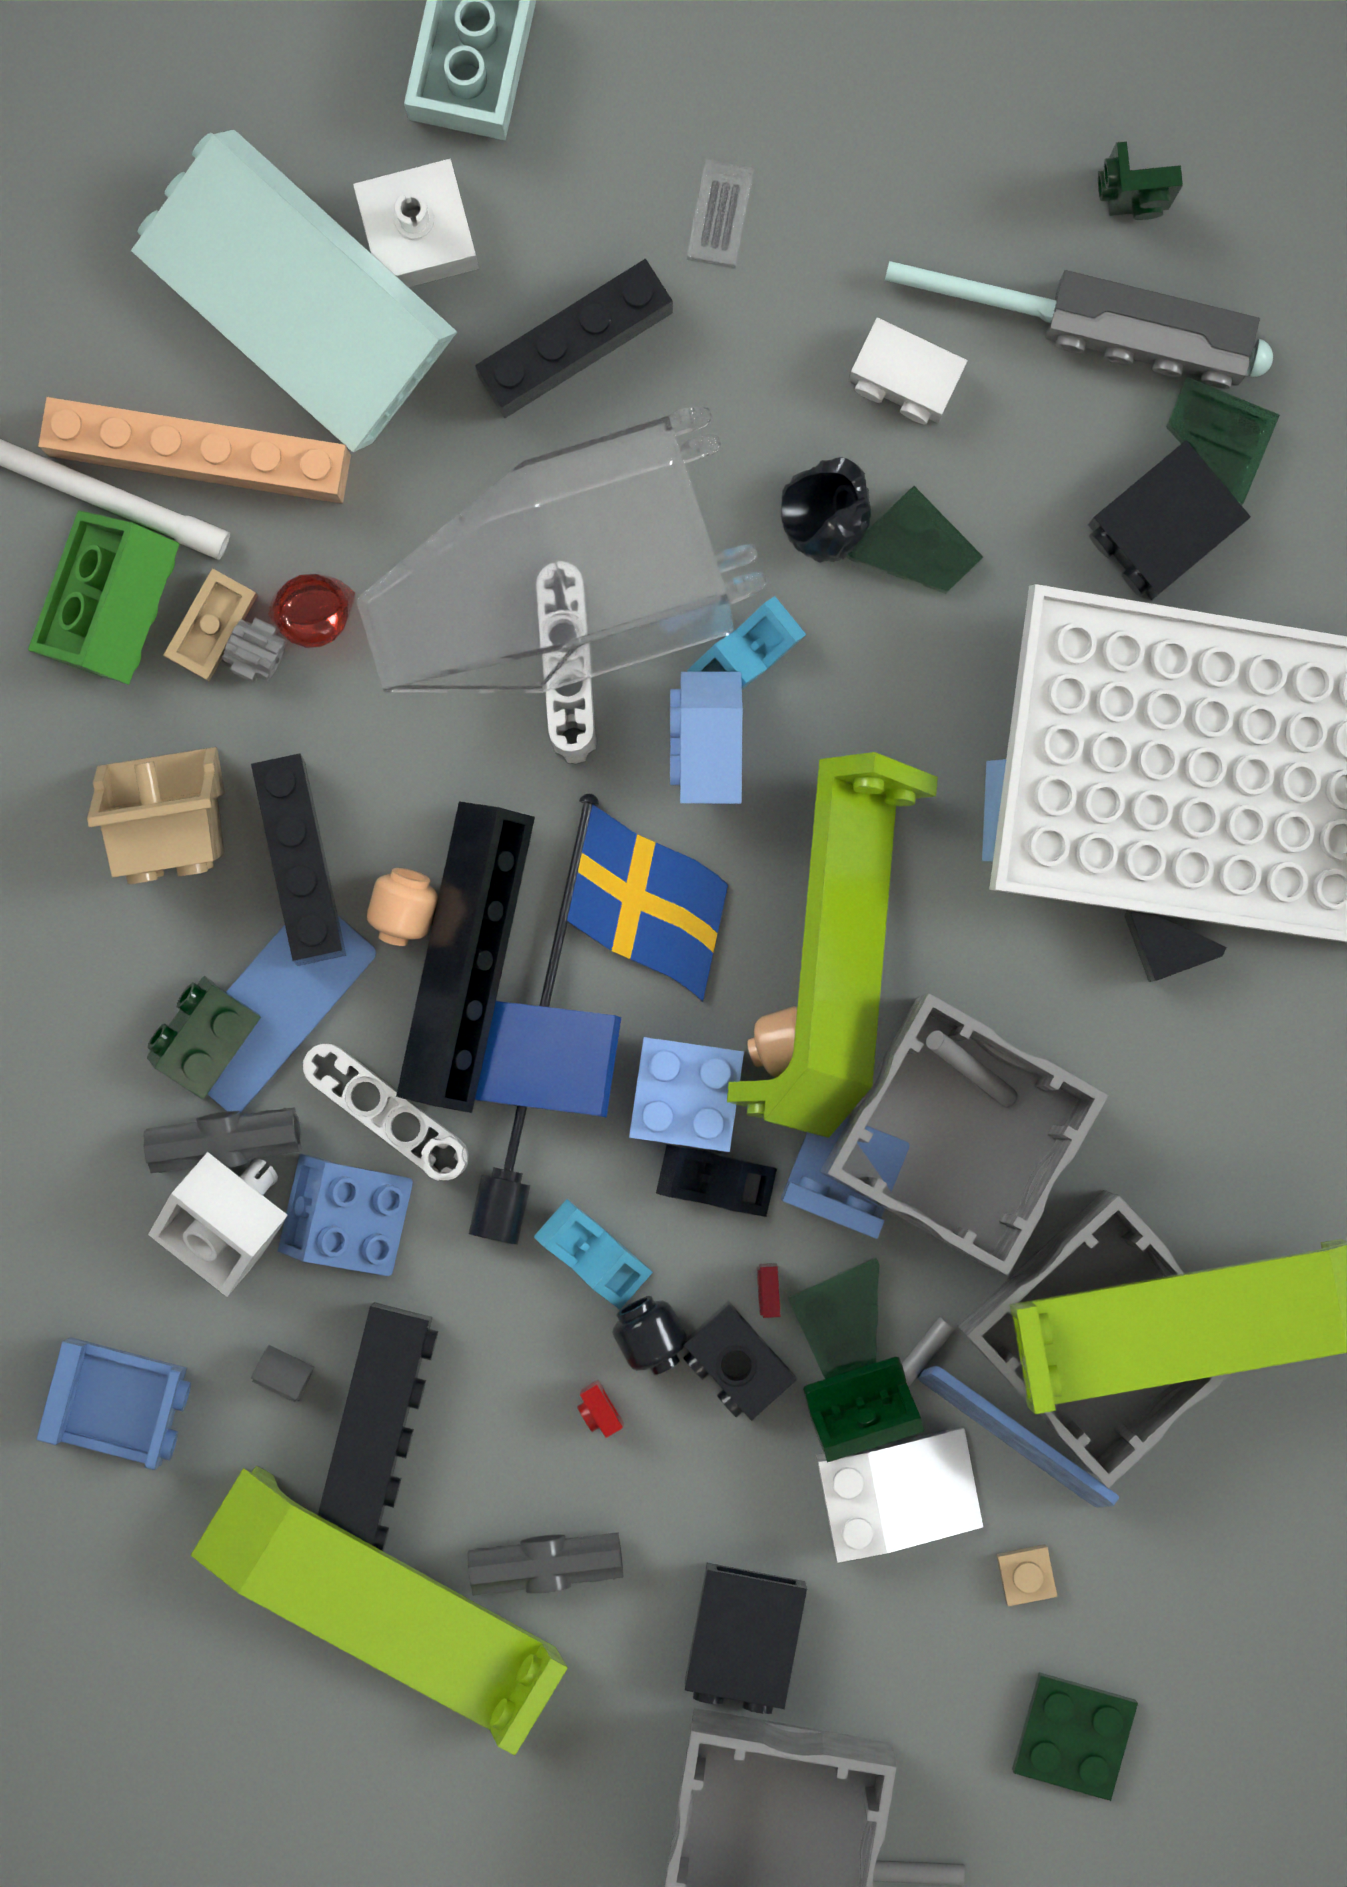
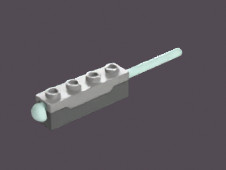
M889 261L886 272V281L1038 316L1049 323L1045 338L1055 340V346L1061 350L1072 353H1084L1085 348L1103 352L1105 353V360L1121 365H1133L1134 360L1152 364L1154 372L1169 377H1181L1182 372L1201 376V383L1213 388L1230 389L1231 384L1238 386L1246 375L1248 377H1258L1266 373L1273 362V352L1267 342L1258 338L1255 347H1253L1259 326V317L1064 270L1059 280L1055 300Z

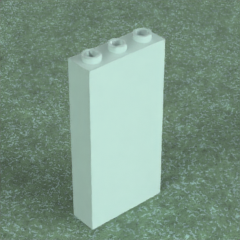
M229 130L216 134H207L195 146L192 152L195 160L187 172L178 174L167 186L164 194L168 199L159 211L156 210L149 214L139 226L137 232L141 237L131 251L337 439L346 445L348 449L355 452L372 444L457 334V331L238 132Z

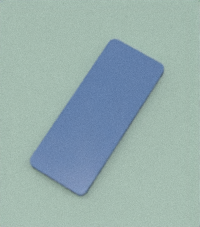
M339 916L347 956L297 966L292 961L284 925L226 991L261 1016L258 1023L208 1092V1095L226 1111L242 1112L375 959V947Z
M933 1366L924 1369L918 1376V1380L1089 1504L1097 1508L1114 1506L1118 1501L1119 1496L941 1367Z

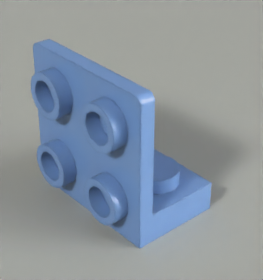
M846 1117L830 1138L807 1132L780 1199L877 1239L885 1221L881 1218L885 1209L820 1172L849 1118ZM866 1125L865 1129L873 1133V1136L869 1143L857 1141V1144L892 1192L909 1150V1143Z
M299 1154L286 1212L288 1216L284 1221L278 1252L303 1262L384 1276L392 1275L413 1185L412 1179L341 1165L319 1157Z

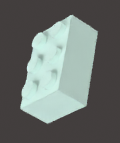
M427 0L404 101L408 120L506 141L536 0Z

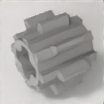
M254 618L252 624L241 619L232 631L222 660L232 665L231 672L255 683L257 677L269 681L282 659L287 641L277 636L279 630L275 626L257 618Z

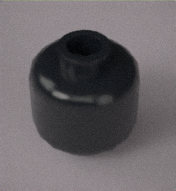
M646 1296L627 1305L616 1314L619 1321L614 1326L612 1333L632 1369L636 1371L651 1369L653 1375H658L680 1362L677 1354L684 1348L687 1335L668 1302L663 1300L654 1301L652 1296Z

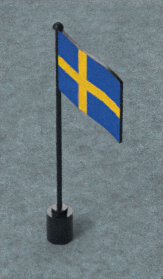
M590 793L584 794L579 802L584 804L539 1006H550L568 923L611 952L672 978L703 1002L728 884L716 873L695 859L636 834L596 807L599 806V801L595 795ZM517 1106L504 1168L493 1167L491 1177L481 1175L469 1229L470 1235L518 1245L531 1185L521 1183L523 1173L514 1172L513 1170L527 1107Z

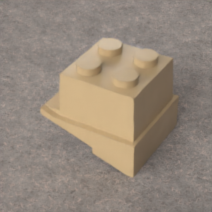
M217 747L97 766L93 780L94 794L87 821L89 827L101 826L112 878L126 875L127 884L148 882L164 876L163 869L175 867L178 876L207 872L210 868H214L213 861L225 854L218 805V796L225 794Z

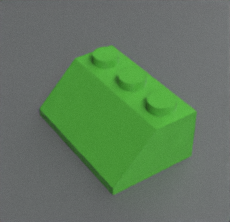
M78 510L28 651L100 677L129 685L133 672L139 666L141 650L150 625L157 616L158 603L167 578L174 569L175 556L180 543L132 522Z

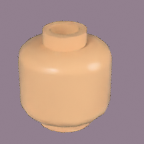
M394 868L391 874L383 875L376 880L367 910V921L376 930L380 931L378 936L380 940L392 945L406 946L409 940L421 939L429 933L438 901L436 890L429 885L430 878L413 870Z
M796 1006L760 1017L754 1025V1037L748 1039V1050L754 1065L757 1068L764 1066L766 1071L775 1078L785 1071L792 1058L797 1015Z

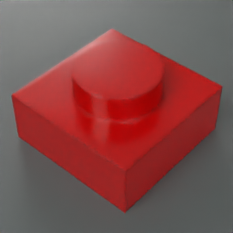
M599 1380L581 1390L580 1396L584 1402L578 1405L577 1408L591 1432L600 1428L605 1438L623 1428L624 1422Z

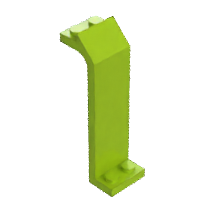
M876 752L819 759L793 1054L785 1071L774 1079L728 1083L727 1102L747 1107L746 1115L764 1118V1121L830 1138L873 1087L896 806L915 805V800L918 798L936 797L937 776Z
M1343 1239L1320 1242L1322 1249L1009 1304L1014 1322L1028 1408L1034 1414L1056 1411L1055 1404L1347 1353V1241Z
M257 1465L252 1473L244 1468L242 1469L190 1555L238 1594L490 1730L497 1746L514 1756L568 1669L555 1646L297 1504L280 1491L273 1474Z

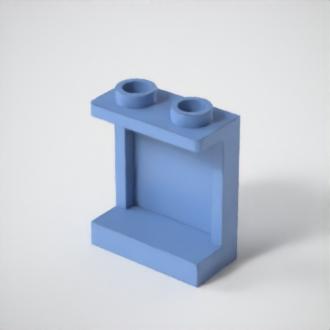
M70 1337L62 1341L36 1440L53 1445L64 1442L145 1463V1468L156 1470L162 1465L163 1459L171 1460L175 1450L178 1431L172 1430L171 1427L175 1411L183 1412L189 1397L191 1382L184 1380L187 1367Z

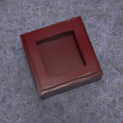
M777 1263L759 1264V1267H757L759 1313L763 1318L781 1317Z

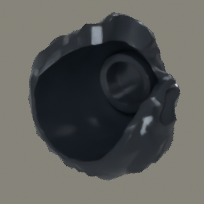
M838 457L832 460H822L816 467L794 475L790 483L786 484L782 490L781 519L784 531L789 541L799 552L813 558L817 562H835L844 559L847 554L854 550L870 525L871 506L869 502V489L866 487L865 473L859 465L847 458Z

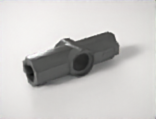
M295 1107L265 1110L241 1115V1111H226L199 1117L196 1119V1122L148 1128L144 1131L143 1146L146 1163L151 1173L195 1167L207 1152L227 1168L246 1164L249 1162V1159L300 1152L302 1149L301 1129Z
M619 1532L567 1539L565 1535H544L524 1539L517 1545L476 1548L475 1550L468 1551V1571L473 1596L526 1589L527 1593H549L570 1588L571 1584L598 1582L608 1579L615 1580L616 1578H623L624 1575Z

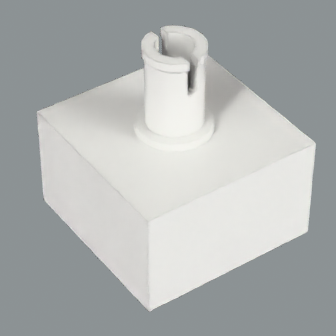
M451 158L353 184L371 254L407 287L479 269Z
M207 1152L171 1193L148 1235L228 1297L262 1257L288 1215L263 1196L278 1180L277 1173L272 1166L259 1179H256L266 1162L261 1159H253L246 1170L238 1176Z

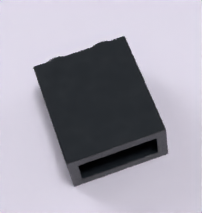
M1185 440L1093 517L1088 524L1093 530L1089 537L1105 557L1109 558L1114 555L1126 569L1122 573V577L1137 595L1142 596L1146 593L1153 600L1241 527L1251 516L1188 441Z
M707 1562L685 1676V1691L694 1692L693 1699L708 1704L720 1705L723 1703V1698L742 1701V1708L751 1712L772 1714L773 1707L785 1710L807 1593L806 1582Z

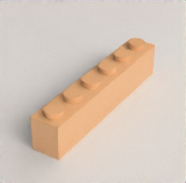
M46 397L38 445L49 457L341 504L344 501L351 454L344 444Z

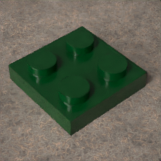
M1039 1672L1014 1759L1013 1773L1111 1801L1138 1702L1136 1699Z

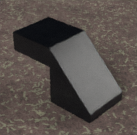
M667 1144L656 1194L704 1203L730 1211L767 1217L777 1168Z

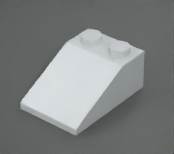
M964 1427L899 1439L828 1463L824 1454L816 1455L837 1563L887 1554L983 1528Z

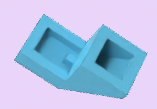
M774 596L760 606L735 631L715 643L687 671L741 672L743 690L779 661L807 634Z
M568 1199L563 1202L534 1236L544 1248L571 1267L594 1291L619 1310L653 1273L602 1226Z

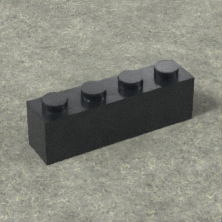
M645 258L476 364L478 377L503 417L507 418L673 313V301Z
M301 753L252 763V773L292 961L297 966L347 956L305 761Z

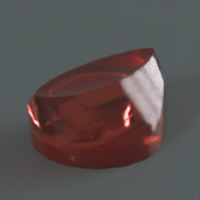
M299 575L288 580L278 589L270 603L268 615L279 632L291 643L305 648L322 647L334 641L344 630L352 611L355 592L342 581L328 575Z

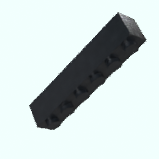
M461 801L458 803L396 1097L435 1107L469 1113L473 1111L535 820L534 816L500 807Z
M374 1302L369 1308L318 1516L384 1551L389 1527L382 1526L381 1521L385 1506L394 1508L397 1500L401 1478L393 1476L397 1457L406 1459L409 1452L414 1429L407 1428L405 1425L409 1409L419 1410L426 1380L417 1377L422 1358L432 1359L438 1331L430 1329L433 1318L431 1316Z

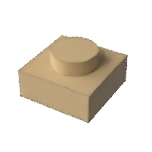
M1046 1544L996 1554L1008 1607L1057 1597Z

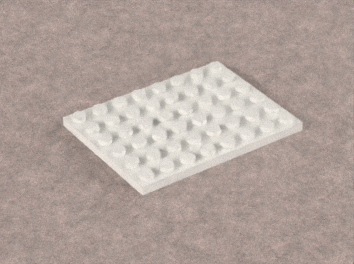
M1038 584L1029 586L989 890L1347 943V636Z

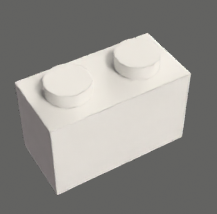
M877 317L851 370L849 381L856 384L854 390L858 394L871 401L881 403L883 398L902 406L900 413L915 422L927 424L930 419L939 423L968 360Z

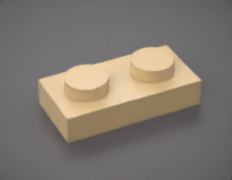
M212 568L163 656L210 682L222 660L226 644L233 629L241 619L245 620L258 594Z

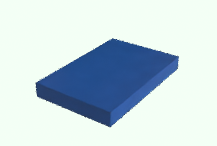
M496 1001L475 1100L607 1118L621 1017Z

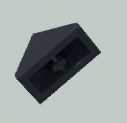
M1127 910L1124 915L1149 982L1163 979L1220 958L1224 955L1227 948L1156 914Z

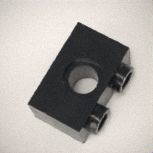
M729 1301L697 1328L684 1344L689 1352L683 1359L702 1380L710 1374L723 1390L717 1394V1397L736 1418L744 1412L752 1421L797 1380L793 1372ZM731 1351H742L751 1360L749 1370L740 1377L727 1375L721 1367L722 1359Z

